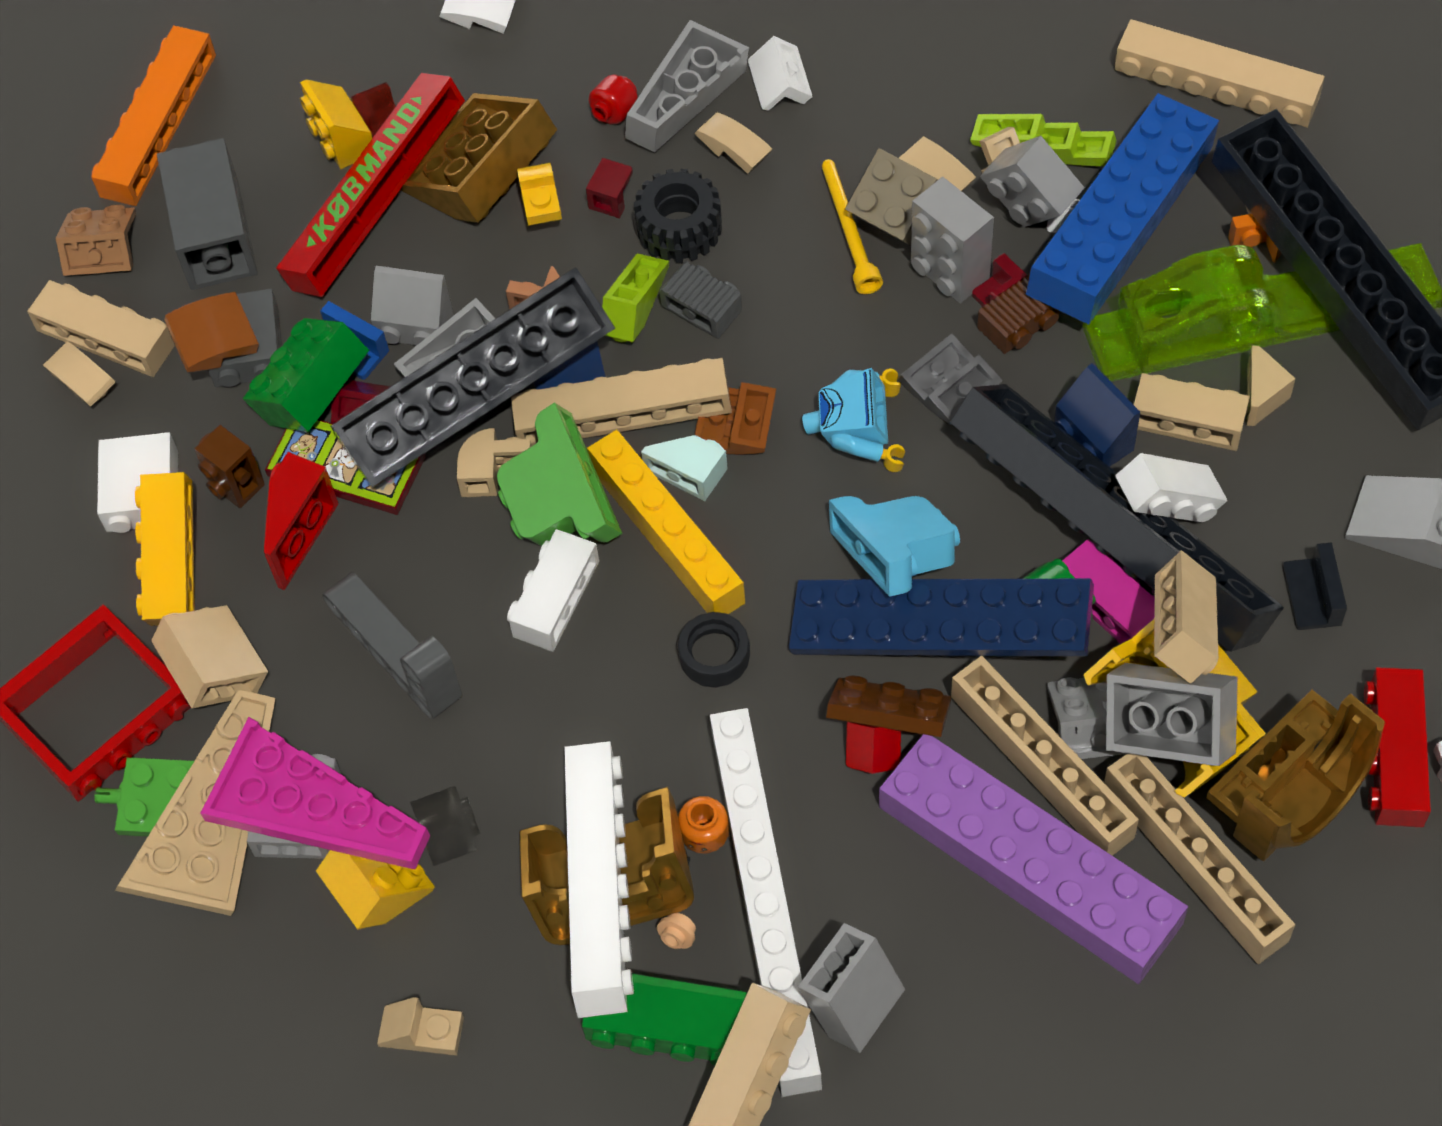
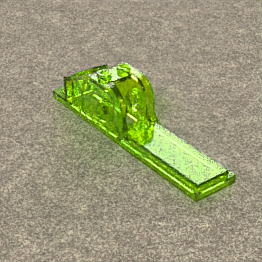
M1418 243L1388 250L1434 309L1441 308L1442 289L1422 244ZM1233 245L1195 253L1146 279L1141 278L1130 283L1120 290L1117 311L1096 315L1089 325L1083 322V328L1097 367L1110 381L1249 351L1252 345L1262 348L1340 330L1296 271L1278 275H1264L1257 252L1245 245ZM1176 313H1178L1177 315H1175V316H1173V317L1162 318V316H1167V315H1171V314H1176Z

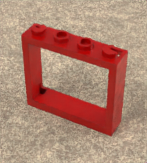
M104 604L0 688V721L77 802L81 801L92 790L100 787L102 782L115 771L123 769L126 766L127 758H132L142 748L153 744L160 737L161 732L174 721L184 718L183 714L191 708L168 668ZM116 636L169 690L70 772L17 716Z

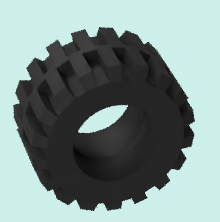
M673 169L666 170V174L661 175L657 173L653 175L652 181L646 180L642 184V190L637 191L635 195L636 201L634 202L637 234L643 248H649V254L654 257L661 255V259L668 261L676 259V263H683V259L686 258L693 261L698 259V254L706 255L709 253V246L715 247L718 243V236L722 232L719 192L716 187H713L712 181L708 178L702 179V174L696 171L690 174L688 169H680V172H674ZM675 212L691 214L683 219L666 218L667 215Z

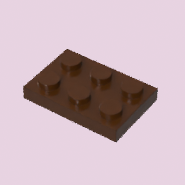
M860 676L839 677L828 702L826 718L941 737L950 710L951 696L943 695L941 691L932 688H924L920 691L906 689L904 685L897 682L876 684L870 683L867 679Z

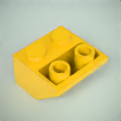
M307 79L301 81L300 84L304 96L299 99L307 116H310L306 119V123L314 137L320 136L322 139L320 145L328 160L333 158L340 170L354 164L372 140V134L343 87Z
M332 850L328 852L316 870L357 930L386 924L430 894L435 888L419 864L414 870Z

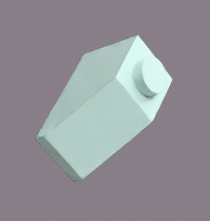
M696 435L645 446L641 451L642 460L656 477L703 501H706L728 469L726 450L716 441L704 440Z

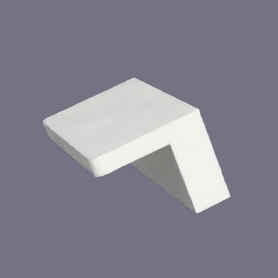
M773 36L748 59L762 109L769 111L784 97L801 104H805L813 97L797 46Z

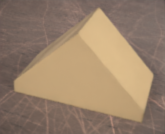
M1253 345L1247 365V396H1250L1247 406V426H1255L1290 399L1296 379L1260 346Z

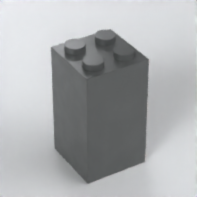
M224 138L157 153L175 251L190 289L195 290L258 275L239 182Z

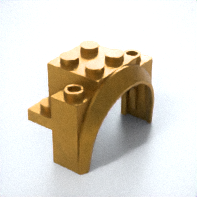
M1312 689L1208 791L1206 798L1237 823L1233 836L1264 862L1276 849L1294 847L1306 843L1320 833L1342 811L1366 778L1375 761L1385 721L1351 693L1341 702L1339 710H1337Z

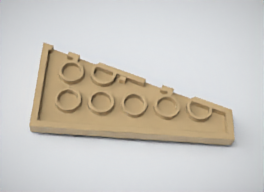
M240 689L237 691L115 891L229 916L233 914L247 848L248 831L207 822L203 819L200 812L248 717L254 719L262 728L269 731L276 698Z

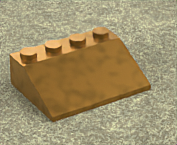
M473 93L457 111L400 190L454 219L478 223L487 216L489 209L499 197L509 190L511 183L518 177L517 169L529 166L530 161L537 153L548 145L549 139L555 134L557 128L538 99Z

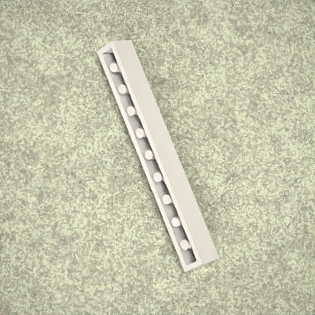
M748 708L710 714L713 742L760 985L776 990L807 1007V1002L798 989L802 977ZM809 1015L804 1032L798 1038L789 1058L788 1068L779 1081L782 1097L822 1090L821 1072Z

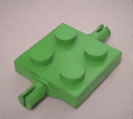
M127 758L124 778L119 789L97 787L95 790L97 793L95 794V803L117 804L118 813L115 831L118 835L148 837L194 761Z

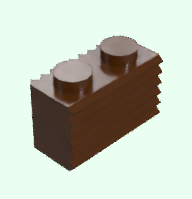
M1030 273L1022 281H1018L1016 285L1013 284L1006 292H1002L995 300H991L990 303H987L978 311L977 327L979 331H982L984 336H987L992 341L993 345L1001 349L1003 354H1006L1014 347L1016 349L1023 348L1028 344L1035 332L1041 328L1043 330L1050 329L1059 318V310L1026 295Z

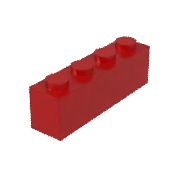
M1376 667L1372 680L1365 682L1364 702L1365 704H1370L1371 710L1382 718L1385 723L1377 756L1368 772V775H1374V787L1369 788L1368 807L1369 810L1375 811L1376 825L1424 827L1431 808L1423 670Z

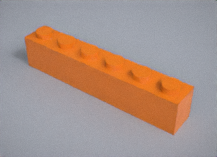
M173 25L168 36L162 40L158 55L154 62L149 64L147 75L141 86L136 88L132 103L127 112L122 114L119 127L106 144L105 153L100 162L96 163L93 167L91 178L100 198L137 206L158 166L157 153L166 151L216 56L209 33Z

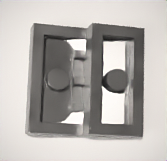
M952 333L903 372L898 379L923 405L950 425L951 420L972 387L999 385L1003 381L979 354L974 358Z

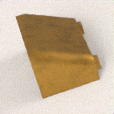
M668 787L649 792L638 800L636 811L639 820L625 824L626 837L619 838V844L625 843L627 867L621 868V874L627 875L629 898H623L622 905H628L631 926L681 912L691 906L694 900L693 884L675 802ZM544 824L521 830L522 898L547 942L555 945L570 944L567 839L563 832L553 825Z

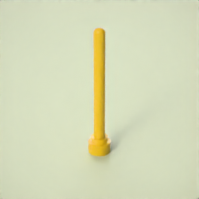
M827 159L822 163V170L856 266L853 274L856 290L860 294L874 293L882 287L883 279L879 269L868 261L853 215L845 209L848 200L835 163Z

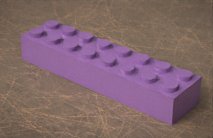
M923 734L879 788L880 809L1137 984L1141 983L1184 924L1188 910L1186 904L933 736Z

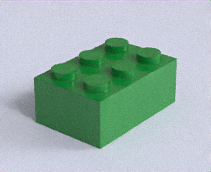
M303 318V320L294 325L291 335L284 345L271 355L270 363L264 371L251 381L250 389L243 397V400L269 426L309 432L369 352V349L344 322Z

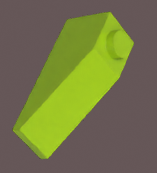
M638 253L634 256L603 296L602 308L615 327L614 330L605 336H609L619 342H634L646 324L669 268L668 260Z

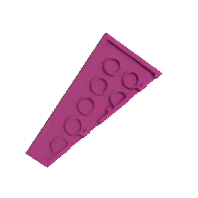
M248 717L200 812L203 819L207 822L414 870L430 838L426 827L396 808L386 806L375 799L369 791L362 787L359 789L348 782L345 776L305 751H299L285 742L284 738L274 732L270 733L265 730L257 721Z

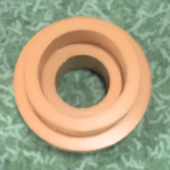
M674 913L660 920L657 925V931L663 943L668 947L686 949L691 947L695 941L694 933L696 926L687 916L681 913Z

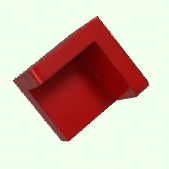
M847 721L846 766L872 774L895 770L900 764L901 730Z

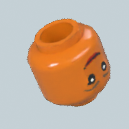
M699 796L690 799L681 808L678 820L683 843L688 849L696 853L708 854L717 851L725 844L729 836V818L725 807L718 800L708 796Z

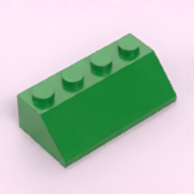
M632 974L634 994L627 995V1012L583 1017L582 1028L585 1039L596 1047L612 1049L614 1045L630 1047L631 1051L641 1055H653L654 1051L668 1053L671 1058L683 1062H691L694 1058L710 1060V1063L715 1066L748 992Z

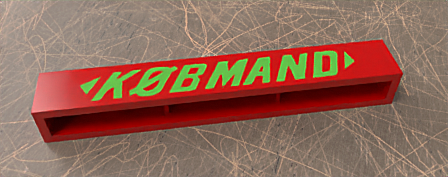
M421 73L278 264L276 269L292 291L319 297L324 295L465 102L450 76Z

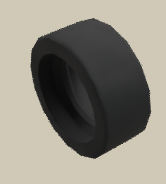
M704 613L688 621L680 632L678 651L682 669L692 681L701 686L716 688L729 685L739 679L747 669L750 658L749 639L746 629L736 618L726 613ZM713 633L724 634L734 640L736 645L735 656L725 664L718 666L703 665L693 657V644L704 635Z

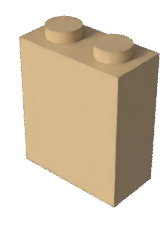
M227 605L214 608L205 607L196 611L171 613L163 616L151 640L191 708L232 701L239 689L258 693L268 673L265 665Z

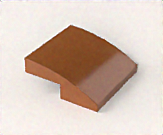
M236 292L204 298L175 309L165 315L164 320L187 373L221 368L223 358L257 353L259 343Z
M741 382L740 389L728 387L732 413L698 417L695 435L704 440L716 441L726 450V454L764 453L776 388Z

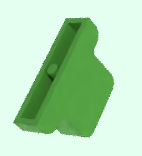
M554 402L540 411L536 417L535 428L538 442L499 468L497 481L501 489L498 491V495L505 507L509 509L513 518L510 521L511 527L520 539L526 538L542 546L546 540H551L555 530L558 529L569 534L577 530L583 539L592 537L599 542H609L621 535L622 531L572 413Z

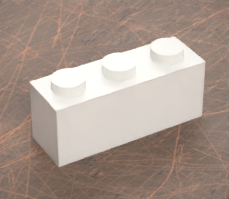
M1140 453L1115 475L1134 512L1205 522L1213 518L1217 514V509L1228 501L1209 465Z
M558 529L555 530L550 541L546 540L543 543L537 567L534 571L530 570L523 584L524 591L519 601L515 600L508 611L507 621L510 623L514 638L554 652L599 563L596 543Z

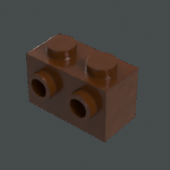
M219 425L211 433L206 434L194 448L200 461L198 468L208 480L206 486L217 498L222 499L225 497L240 509L265 485L251 447L222 425Z

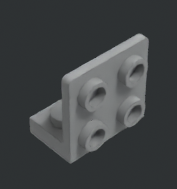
M1067 677L1047 684L1048 693L1058 719L1059 737L1081 759L1128 754L1106 750V682L1088 686L1085 678Z

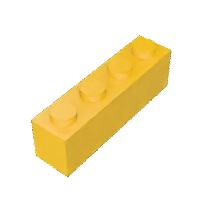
M184 472L140 475V486L135 488L136 506L141 509V522H137L135 526L136 540L138 544H141V558L136 560V575L138 580H141L142 594H138L136 598V608L138 615L142 616V620L150 626H158L162 617L168 614L195 611L192 479Z

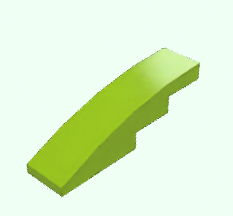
M978 114L970 139L972 145L981 147L980 140L1007 127H1014L1020 143L1042 136L1064 164L1082 166H1105L1113 155L1117 141L1114 131H1081L1078 122L1045 123L1042 114Z

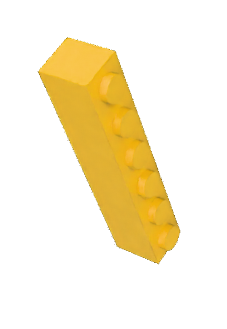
M616 429L587 447L602 485L707 613L719 612L730 614L744 605V582L620 432Z

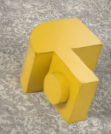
M551 163L518 168L517 173L528 226L561 220V210Z

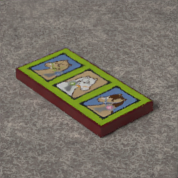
M318 419L309 432L285 429L265 468L268 477H270L274 466L279 462L281 463L287 452L325 466L336 497L398 515L426 457L425 453L371 487L330 427L333 423Z

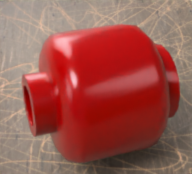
M615 74L606 76L589 94V105L593 116L597 120L610 125L620 124L627 117V113L638 98L636 86L625 76Z

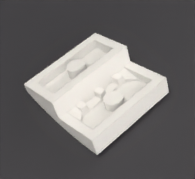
M445 0L439 17L468 29L475 22L504 34L515 0Z

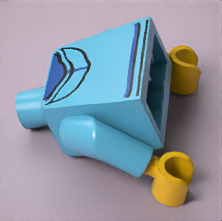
M872 368L866 370H847L832 384L821 388L819 391V411L803 414L802 421L806 433L810 435L821 432L830 445L837 450L876 462L883 459L884 466L888 471H901L904 463L891 457L903 458L905 455L904 448L899 444L891 445L888 449L883 448L884 444H888L886 396H897L901 384L897 382V371L891 368L886 369L882 376H880Z

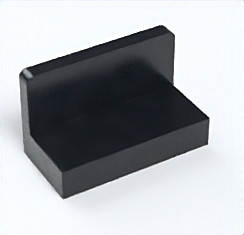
M1332 542L1317 544L1312 559L1285 561L1283 572L1296 629L1307 630L1342 626L1347 611V604Z

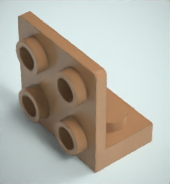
M111 205L104 210L91 211L88 207H81L68 213L56 236L63 276L131 271L133 260L127 233L136 215L135 208Z

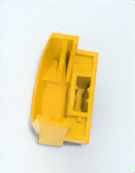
M1155 618L1132 639L1111 649L1084 673L1087 685L1090 686L1101 682L1107 683V674L1124 663L1169 668L1154 656ZM1219 645V659L1210 673L1238 677L1236 753L1220 766L1183 761L1186 774L1185 780L1174 791L1184 798L1226 770L1266 734L1243 707V704L1258 691Z

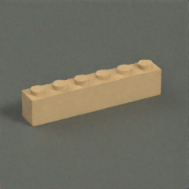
M1130 19L1117 48L1115 62L1116 71L1147 79L1160 85H1167L1187 91L1193 95L1214 99L1227 105L1244 108L1257 114L1265 115L1277 108L1288 123L1307 128L1319 101L1325 77Z
M723 358L702 359L696 363L684 365H667L661 369L649 371H632L626 375L609 378L597 377L591 381L574 384L562 383L557 387L539 390L528 389L511 396L515 433L518 438L530 439L532 446L538 442L535 428L536 417L540 411L554 402L572 413L582 438L610 434L616 429L619 432L693 420L698 419V417L732 413Z
M983 656L977 658L952 677L951 698L1080 835L1112 856L1135 838L1139 819Z
M1128 753L1107 768L1104 784L1139 819L1138 827L1258 965L1289 942L1295 923L1186 800L1176 794L1174 791L1176 789L1147 756Z

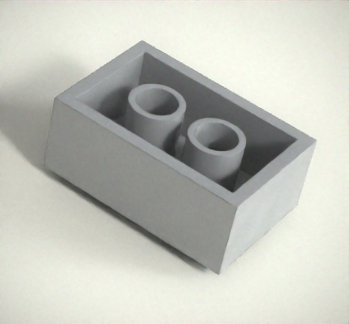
M943 176L912 201L911 264L917 273L922 276L926 275L936 283L944 295L952 296L961 304L972 295L973 289L990 278L994 217Z
M1132 663L1122 664L1107 674L1106 750L1220 766L1236 753L1238 677L1213 673L1201 674L1190 684L1171 668Z

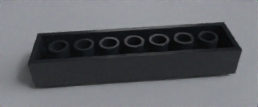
M575 267L333 423L330 427L368 484L373 487L611 332L615 327Z

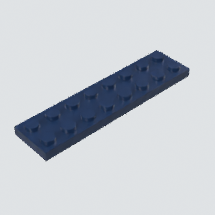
M1091 578L912 579V589L910 591L889 597L874 579L798 580L789 650L793 655L1087 656L1094 583Z

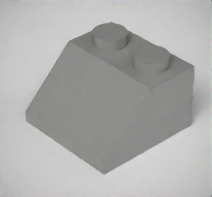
M383 266L375 267L371 322L373 326L384 331L388 344L404 343L418 345L454 316L444 275Z

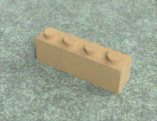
M49 280L27 311L36 331L63 342L69 341L78 348L151 377L155 376L175 346L167 325L161 320L145 318L125 306L117 307L98 295L89 296L67 283L61 285Z
M1181 550L1155 574L1154 656L1191 684L1201 674L1207 675L1210 673L1219 659L1216 577Z
M752 983L688 1126H760L764 1115L771 1106L772 1097L781 1076L788 1068L789 1058L796 1042L804 1032L806 1020L811 1009L776 990Z

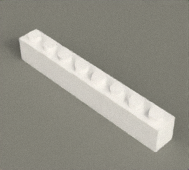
M610 741L565 747L571 987L578 1018L627 1012V995L634 994L631 969L625 970V962L632 961L630 938L624 937V930L631 929L628 905H622V899L629 898L627 875L621 874V868L627 867L625 843L619 844V838L626 837L624 815L618 814V808H624V794L622 784L617 785L616 783L617 779H623L621 757L613 756Z

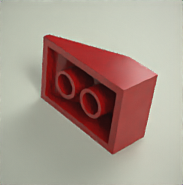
M287 452L281 463L279 462L274 466L270 475L264 541L265 557L278 588L285 590L339 504L326 467L290 452Z

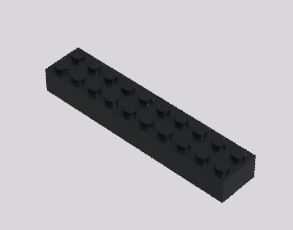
M1276 108L1220 137L1211 162L1417 430H1420L1442 418V318Z
M1007 384L972 387L950 422L960 430L959 435L962 439L982 448L990 462L997 466L1005 467L1013 474L1012 478L1017 484L1026 489H1032L1040 496V502L1045 507L1058 511L1068 519V525L1073 530L1081 534H1087L1096 542L1095 547L1100 552L1109 557H1115L1120 561L1128 575L1137 580H1143L1152 588L1151 592L1154 596L1155 574L1182 550L1216 577L1218 645L1224 651L1232 652L1261 641L1284 609L1280 603L1174 518L1134 512L1115 477L1117 473Z

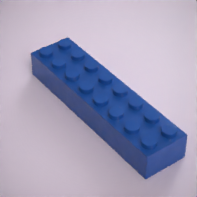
M1157 93L1032 265L1026 295L1089 325L1211 151L1219 120Z

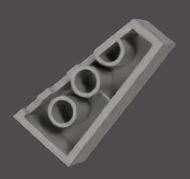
M689 20L627 113L625 138L656 152L746 72L749 47Z

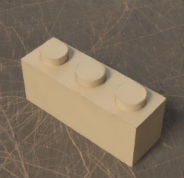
M1142 373L1134 406L1140 411L1138 430L1237 451L1250 396L1239 394L1233 390L1223 391L1205 387L1196 382L1186 383L1168 379L1162 375Z

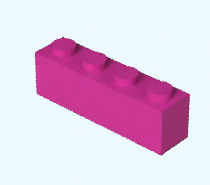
M1087 539L1062 560L1075 578H1091L1094 583L1093 594L1096 599L1092 605V618L1120 644L1132 639L1155 618V596L1149 594L1140 585L1139 580L1131 577L1114 562L1113 557L1100 552L1091 540Z

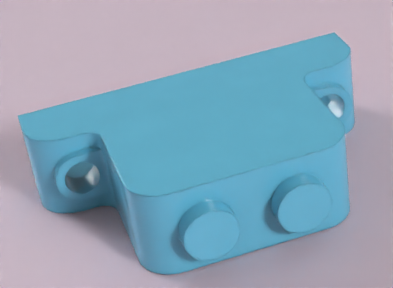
M853 496L829 500L830 533L889 597L910 591L912 589V576L949 567L954 564L955 546L960 544L959 531L956 525L952 524L926 498L910 496L874 505L865 504L861 499Z

